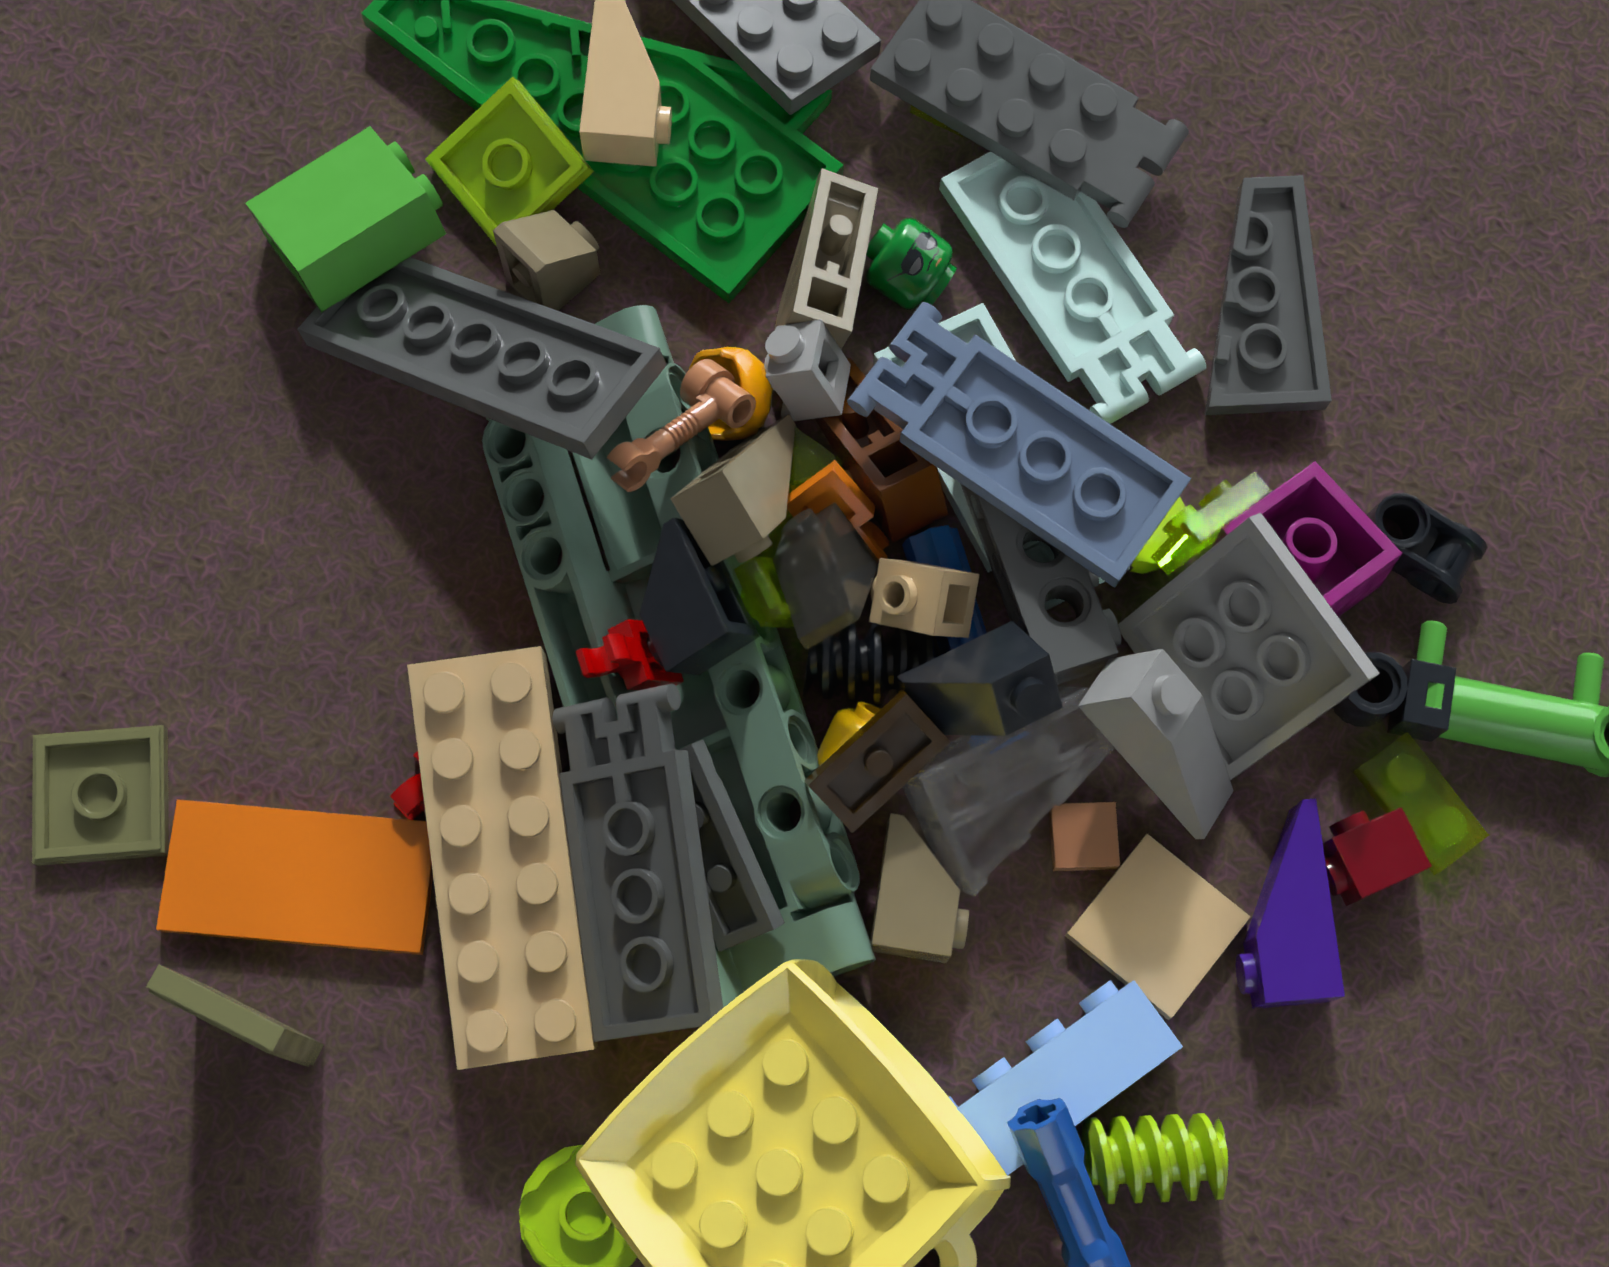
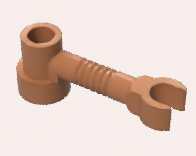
M704 359L697 362L686 373L680 387L681 399L691 408L648 438H637L631 443L623 442L617 445L609 453L607 459L622 470L614 474L611 480L627 492L639 489L646 483L651 473L657 470L660 460L718 419L731 428H739L746 424L754 413L756 407L755 397L735 384L732 373L713 360Z

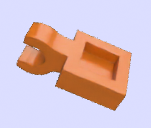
M836 460L788 494L787 510L824 551L840 541L856 563L867 573L879 566L880 558L887 559L888 556L883 549L889 545V540L874 523L868 521L874 517L875 505Z

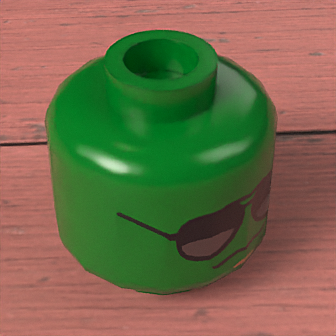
M914 218L903 219L894 229L883 223L869 242L866 256L872 260L866 272L867 282L906 310H912L922 302L932 305L953 277L957 267L950 263L953 253L951 245Z

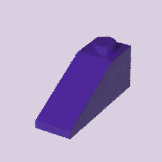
M1316 798L1303 799L1289 810L1243 943L1245 954H1238L1236 956L1235 966L1238 987L1242 994H1250L1252 1009L1326 1003L1345 997Z

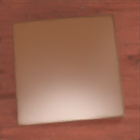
M1116 802L1051 804L1049 806L1053 871L1109 870L1120 867Z

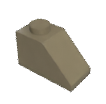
M555 210L502 222L493 230L505 279L524 299L559 311L600 275L597 256L599 245L595 238L581 223L574 221L570 225Z
M891 813L887 823L870 938L873 952L947 963L951 958L952 948L964 949L969 922V910L958 908L960 889L906 817Z

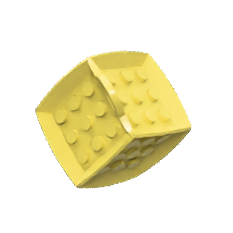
M802 959L789 960L778 966L731 1001L672 1051L594 1132L576 1154L575 1164L609 1219L645 1267H914L933 1248L939 1255L940 1267H977L976 1248L969 1234L990 1212L1003 1191L1010 1188L1011 1177L1005 1173L963 1114L957 1110L954 1103L920 1063L865 1007L836 982L832 974L817 961Z

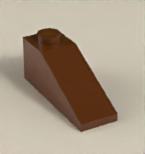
M849 357L847 360L851 367L842 415L815 419L844 470H849L854 482L875 505L874 518L894 543L948 515L939 473L936 466L899 442L903 429L874 409L868 417H864L848 405L847 400L866 377Z

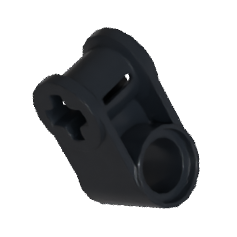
M1394 493L1385 497L1367 514L1373 523L1402 552L1392 571L1406 578L1412 586L1441 603L1453 604L1457 602L1463 591L1460 585L1472 562L1481 560L1488 548L1486 542L1479 534L1460 523L1450 520L1421 502L1417 497L1407 493ZM1382 518L1391 519L1400 526L1403 540L1393 538L1386 532Z

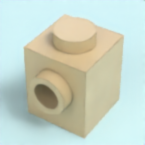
M880 558L877 576L871 588L872 608L869 622L932 636L969 638L979 574L914 561Z

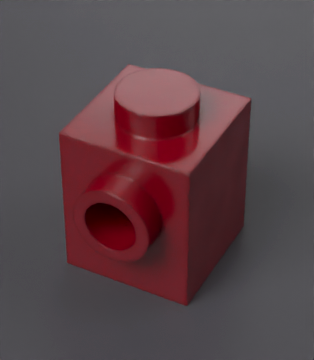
M1402 807L1369 821L1364 810L1329 826L1333 838L1323 843L1330 894L1333 896L1340 894L1346 906L1432 867Z

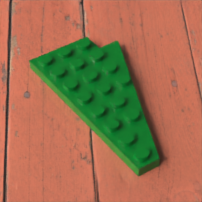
M373 0L361 13L367 28L475 110H478L510 78L514 77L520 81L583 157L579 131L592 23L506 0ZM641 37L660 82L662 106L672 107L670 143L659 144L656 166L586 161L594 172L577 188L729 304L805 219L821 169L823 168L843 176L844 164L803 135L831 103L832 90H827L792 115H789L735 61Z

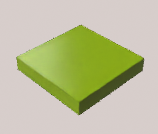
M514 77L510 78L425 158L495 245L496 241L493 230L502 222L552 211L594 172L520 81Z

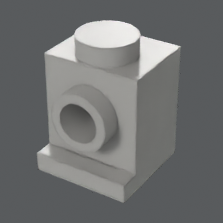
M819 319L776 326L775 331L769 335L765 343V349L768 354L765 358L764 367L766 378L773 390L777 392L783 401L781 417L783 418L790 414L793 421L842 415L851 364L823 321Z

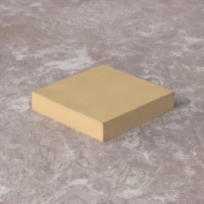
M1146 834L1065 936L1123 984L1127 985L1135 980L1154 1008L1169 1020L1176 1014L1251 916L1150 835Z

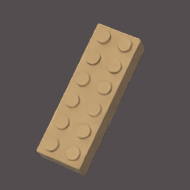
M538 646L409 664L407 668L457 1070L594 1050L598 1043L597 1041L594 1042L559 774L562 773L557 731L552 719L554 707L547 656L542 647Z

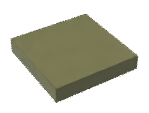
M164 725L33 735V864L42 866L168 856V728Z

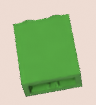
M371 126L245 203L268 243L321 313L446 235L436 213V210L442 207L443 203L434 186L424 174L414 178L412 175L415 173V170L399 144L394 141L387 146Z

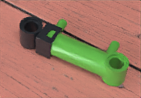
M1426 621L1421 624L1417 659H1411L1403 667L1392 657L1383 653H1365L1380 673L1370 680L1379 693L1378 703L1365 701L1358 695L1356 690L1333 707L1335 714L1344 722L1356 727H1369L1390 715L1387 733L1429 742L1439 737L1580 766L1600 777H1609V746L1604 737L1605 728L1609 729V706L1599 705L1604 659L1596 653H1582L1577 657L1573 698L1570 700L1457 677V668L1442 665L1447 627L1438 621Z

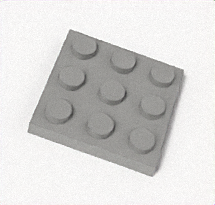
M1261 513L1247 518L1118 624L1121 635L1135 654L1163 649L1202 694L1230 780L1243 773L1380 674Z

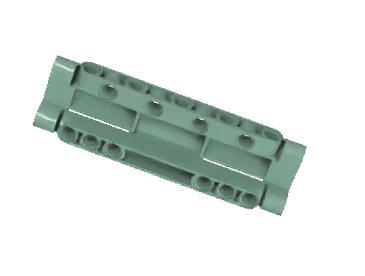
M648 305L625 308L597 322L595 325L659 347L666 362V367L592 460L572 452L610 567L609 571L605 569L568 451L486 417L489 423L484 430L482 439L484 454L563 707L602 698H610L616 709V700L620 694L638 691L627 690L624 679L618 672L595 678L584 677L575 651L580 648L593 649L604 646L602 637L609 634V628L627 619L642 620L639 614L663 524L673 517L682 519L670 498L719 459L709 428L707 427L679 446L681 454L675 468H673L672 461L677 449L660 460L657 470L651 473L646 483L639 489L627 492L611 480L614 474L622 470L607 459L609 453L617 445L623 442L631 443L637 438L646 439L691 408L683 402L680 396L681 383L686 373L680 366L674 363L657 311L653 306ZM526 438L525 445L522 450L523 441ZM544 493L543 504L540 508V500ZM561 550H562V554H563V556H562V561H561V564H560L559 567H558V562H557V561H558L559 554H560V552H561ZM734 555L726 558L724 563L760 637L712 666L701 675L682 674L684 682L676 686L681 698L680 707L678 710L670 711L676 750L704 740L711 755L714 768L723 782L785 922L772 931L719 952L715 944L723 1008L764 976L789 960L817 961L833 977L855 970L876 960L853 891L858 889L860 883L859 871L843 822L805 782V779L819 767L817 758L818 748L754 560L751 558L743 563H738ZM757 678L760 692L758 699L752 704L749 691L752 682ZM795 798H797L801 807V817L796 827L792 824L789 814L791 803Z

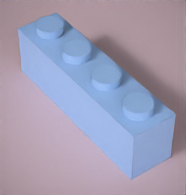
M1111 980L1079 1002L1086 1015L1066 1029L1057 1018L1025 1041L1033 1053L1024 1060L1011 1067L1005 1057H1003L972 1080L979 1092L959 1107L949 1096L957 1110L963 1114L1007 1175L1024 1164L1007 1124L1016 1115L1018 1108L1037 1099L1052 1100L1061 1098L1065 1102L1076 1126L1183 1047L1135 980L1119 991Z

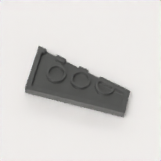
M1303 175L1243 178L1237 195L1204 415L1326 410L1332 399Z

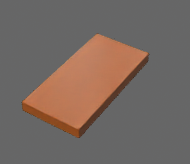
M177 799L156 930L166 933L423 955L433 881L427 821Z

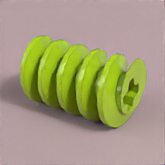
M1205 1113L1193 1114L1186 1129L1183 1120L1178 1114H1170L1165 1116L1159 1131L1151 1115L1139 1116L1132 1132L1124 1116L1112 1117L1107 1134H1105L1103 1126L1097 1117L1085 1119L1082 1125V1145L1085 1150L1084 1165L1092 1185L1100 1186L1107 1204H1115L1120 1184H1127L1134 1203H1142L1147 1183H1154L1161 1202H1169L1174 1182H1181L1188 1201L1197 1200L1201 1181H1208L1215 1200L1224 1199L1228 1177V1150L1224 1128L1219 1118L1215 1120L1213 1128L1210 1119Z

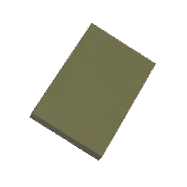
M158 964L146 986L150 989L148 992L268 1054L306 1067L313 1066L324 1047V1044L260 1011L204 983Z

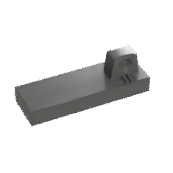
M700 740L679 750L688 751L715 944L719 952L772 931L785 922L723 782L714 768L704 740Z

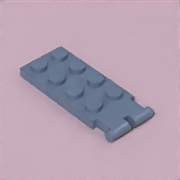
M922 302L889 345L891 352L905 362L903 367L901 368L888 358L880 357L847 400L848 405L864 417H868L874 409L903 429L899 442L1115 588L1187 487L1191 478L976 334L967 344L940 326L938 323L942 319L941 313L931 304Z

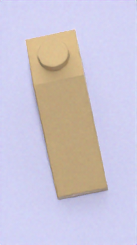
M595 0L579 131L583 157L585 161L656 166L659 144L670 143L672 107L662 106L659 79L625 0Z

